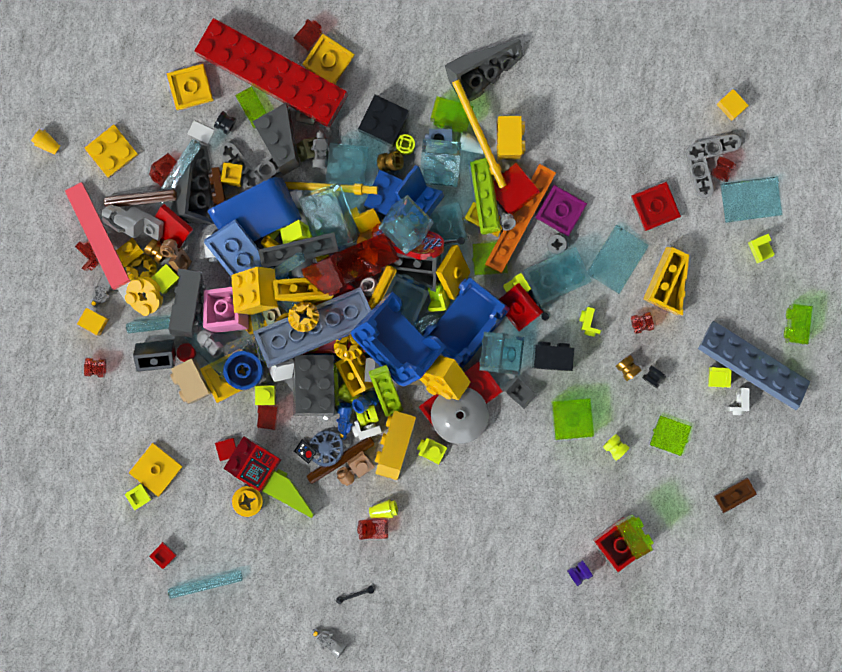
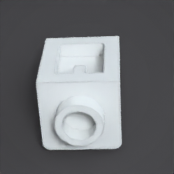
M739 388V392H736V403H739V407H728V411H733L732 415H744V411H749V388Z
M354 421L355 426H352L354 436H359L360 440L382 433L380 425L376 426L375 423L364 426V431H361L359 421Z

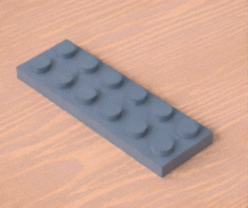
M357 288L316 305L315 307H317L319 312V322L310 331L300 332L293 329L288 321V317L253 331L267 367L270 368L351 334L355 326L371 311L362 288ZM307 310L303 314H298L300 316V322L304 318H309L307 316Z
M712 321L698 347L703 353L794 410L800 407L810 381L717 322Z

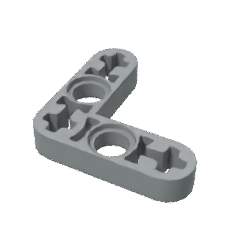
M729 134L694 143L686 149V158L695 193L698 197L707 198L713 193V184L706 159L736 151L741 145V140L737 135ZM729 138L732 141H736L734 148L729 145L724 147L725 151H722V144L729 142ZM710 143L718 145L716 153H711L708 150ZM701 145H704L706 156H704V152L697 154V158L694 155H690L692 148L701 150L703 148ZM696 166L704 168L705 173L703 176H697L694 173ZM707 178V181H703L704 186L709 187L706 195H704V192L699 191L702 188V183H697L696 180Z
M225 143L220 148V154L226 163L232 161V158L229 155H224L226 152L225 148L234 149L232 150L235 157L239 155L240 157L235 159L232 164L244 162L246 168L242 172V176L251 170L252 172L248 174L252 179H257L255 181L256 185L273 178L281 172L279 168L276 170L274 164L270 162L273 159L272 155L252 169L234 144ZM265 165H270L273 170L268 176L262 174V168ZM246 177L241 178L245 188L250 189L253 187L252 185H247L249 181Z

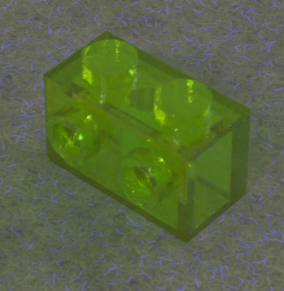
M436 96L430 122H433L434 126L444 128V126L452 127L453 131L459 133L467 131L469 119L462 104Z
M789 305V308L786 310L787 327L784 328L783 333L785 343L809 344L813 306Z
M631 514L615 523L635 559H639L654 550L651 546L654 542L649 534H644L642 530L644 525L639 517L635 518Z

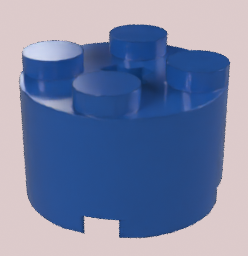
M238 351L229 356L225 362L223 373L226 381L232 387L239 390H250L261 382L264 375V367L261 360L255 354L247 351ZM243 365L245 368L249 369V371L246 372V376H244V374L239 373V371L242 370L241 366Z

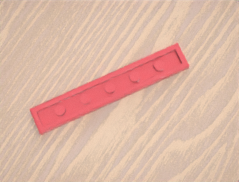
M80 182L65 190L111 288L115 290L129 283L130 279L84 184Z

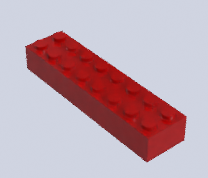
M215 18L211 20L194 50L197 56L273 98L286 103L293 109L298 110L328 128L333 124L348 97L346 90Z

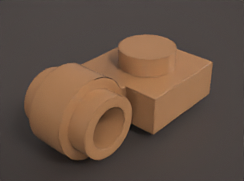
M167 239L161 245L160 253L164 257H171L168 262L176 274L178 273V268L188 269L192 261L183 248H177L175 240Z
M361 451L347 461L350 466L349 468L342 467L337 471V478L342 484L348 486L354 482V474L360 478L375 467L364 451Z

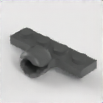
M334 233L258 250L262 267L272 268L285 264L289 265L293 279L314 277L313 259L339 252Z

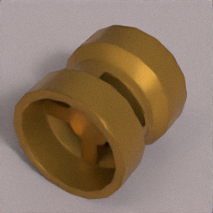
M393 151L389 154L382 153L377 157V166L379 170L384 172L400 170L404 164L403 156L399 151Z
M153 238L144 249V253L148 256H154V261L160 264L166 257L160 253L162 245L160 240Z
M631 355L615 365L618 371H622L623 378L626 381L642 371L639 366L634 364V359Z

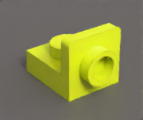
M522 273L516 275L511 281L503 285L506 293L517 283H520L527 293L531 290Z
M428 437L426 440L421 439L417 450L420 451L418 455L438 465L447 449L446 446Z

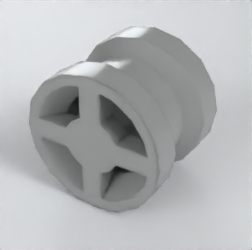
M554 235L547 242V250L553 255L563 253L567 246L565 238L561 235Z

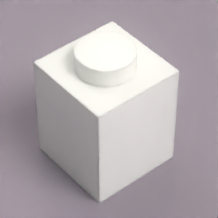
M292 358L268 368L273 381L276 382L293 377L294 361Z

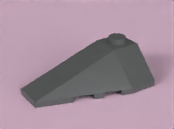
M519 39L461 56L447 63L445 69L448 81L455 93L457 94L452 82L460 80L469 102L480 97L484 93L483 90L490 83L494 84L497 81L496 78L503 71H508L524 56L521 41Z
M194 141L189 143L175 188L177 200L172 201L171 210L186 223L213 225L214 222L208 210L216 206V203H213L211 191L213 185L210 184L208 171L211 168L208 148Z

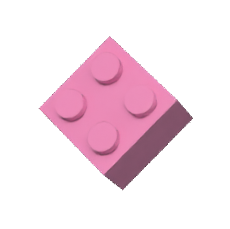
M232 287L204 290L203 328L213 333L249 329V315L234 313Z

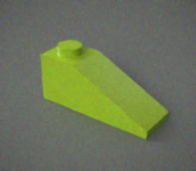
M279 468L277 471L275 470L264 487L263 492L313 518L315 513L292 480L287 477L288 473Z

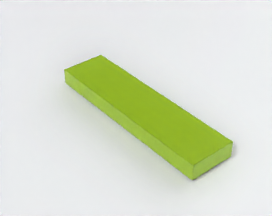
M486 158L472 161L470 166L480 232L482 235L500 231L494 182L489 170V163Z
M387 365L368 371L385 416L393 415L394 410L398 412L403 411Z

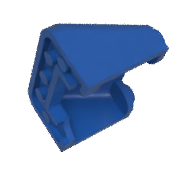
M279 177L270 178L208 210L218 230L236 219L253 242L297 220H302L283 178Z
M470 277L468 280L464 279L458 287L460 288L459 296L437 324H429L423 331L424 338L427 336L438 337L446 347L441 354L444 357L455 359L460 368L468 364L510 310L506 304Z
M392 291L351 331V335L380 367L387 365L391 378L397 384L407 386L422 378L446 347L436 336H427L425 338L401 314L399 311L403 305L401 298Z

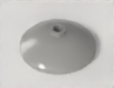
M468 387L459 400L446 399L439 395L431 409V421L437 434L444 440L455 444H465L474 441L484 432L488 423L489 413L485 400L478 392ZM457 412H463L464 417L458 419L456 417Z

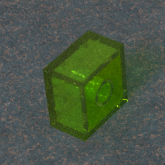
M591 398L551 401L554 440L594 437Z

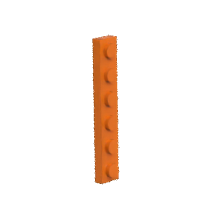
M541 164L538 165L531 181L540 193L513 214L516 221L515 227L508 231L503 230L485 263L486 266L502 274L556 172Z

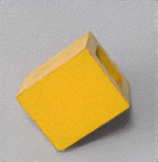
M734 89L717 103V106L731 121L749 106Z
M224 162L221 176L222 184L241 187L243 165Z
M357 207L350 209L360 234L381 223L374 208L361 214Z
M85 308L77 325L100 336L109 319Z

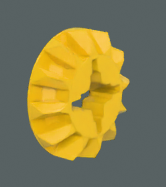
M141 254L126 266V273L129 279L132 281L139 277V271L134 266H140L142 261L143 267L149 270V272L143 271L140 277H153L157 272V266L153 258L146 254Z
M301 301V303L294 304L289 309L288 321L293 329L307 332L318 324L319 312L317 307L311 302ZM307 310V316L309 318H304L300 322V316L298 314H303Z
M351 334L343 337L341 340L337 339L334 344L335 354L344 360L356 359L364 352V349L353 339ZM351 341L352 345L350 346L348 351L346 345H348V342Z
M251 486L239 488L232 497L234 510L244 517L256 515L263 505L262 495ZM244 493L248 498H255V500H253V502L250 503V508L247 506V504L240 505V503H242V501L245 500Z

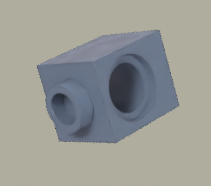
M429 129V134H425V145H429V150L452 151V129ZM436 135H441L444 138V142L436 144L433 138Z

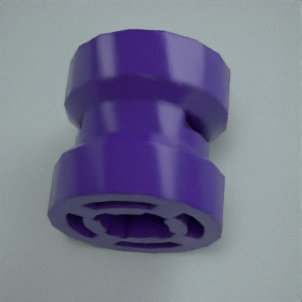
M583 560L575 568L567 570L577 587L582 584L583 580L593 577Z

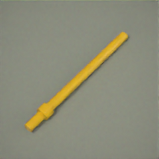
M456 80L452 84L489 163L490 173L494 175L499 188L506 186V182L501 174L500 164H497L460 80Z
M285 182L287 188L291 190L354 193V195H363V193L378 194V186H364V184L359 183L342 185Z

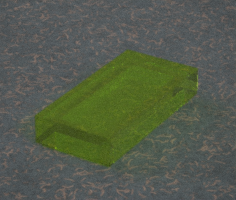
M251 86L235 96L251 125L256 129L252 121L265 115L267 112Z

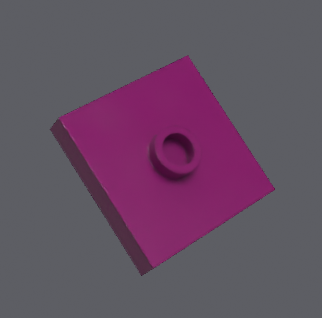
M553 185L535 219L569 237L587 203L560 187Z

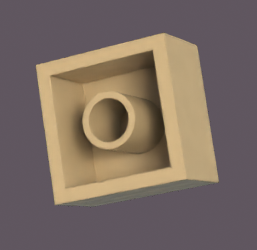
M190 359L171 368V379L175 385H179L181 389L179 395L183 402L186 401L188 404H193L212 394L196 359Z

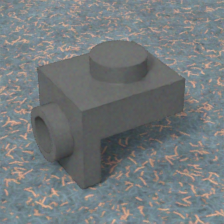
M517 376L510 379L503 389L523 409L537 396Z

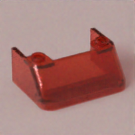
M384 232L301 269L303 277L323 294L328 293L329 296L339 293L340 288L345 287V284L368 273H371V276L382 272V267L399 261V258L388 233Z

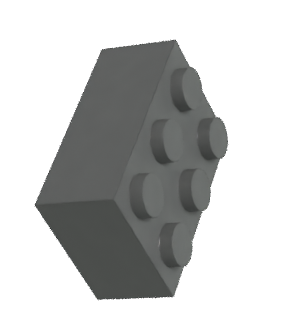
M299 355L292 358L294 361L293 416H332L335 413L334 356Z

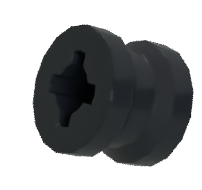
M222 111L215 121L214 128L221 129L224 134L228 135L237 119L229 117L225 111Z
M651 365L649 372L644 374L642 378L658 389L660 381L664 380L666 375Z

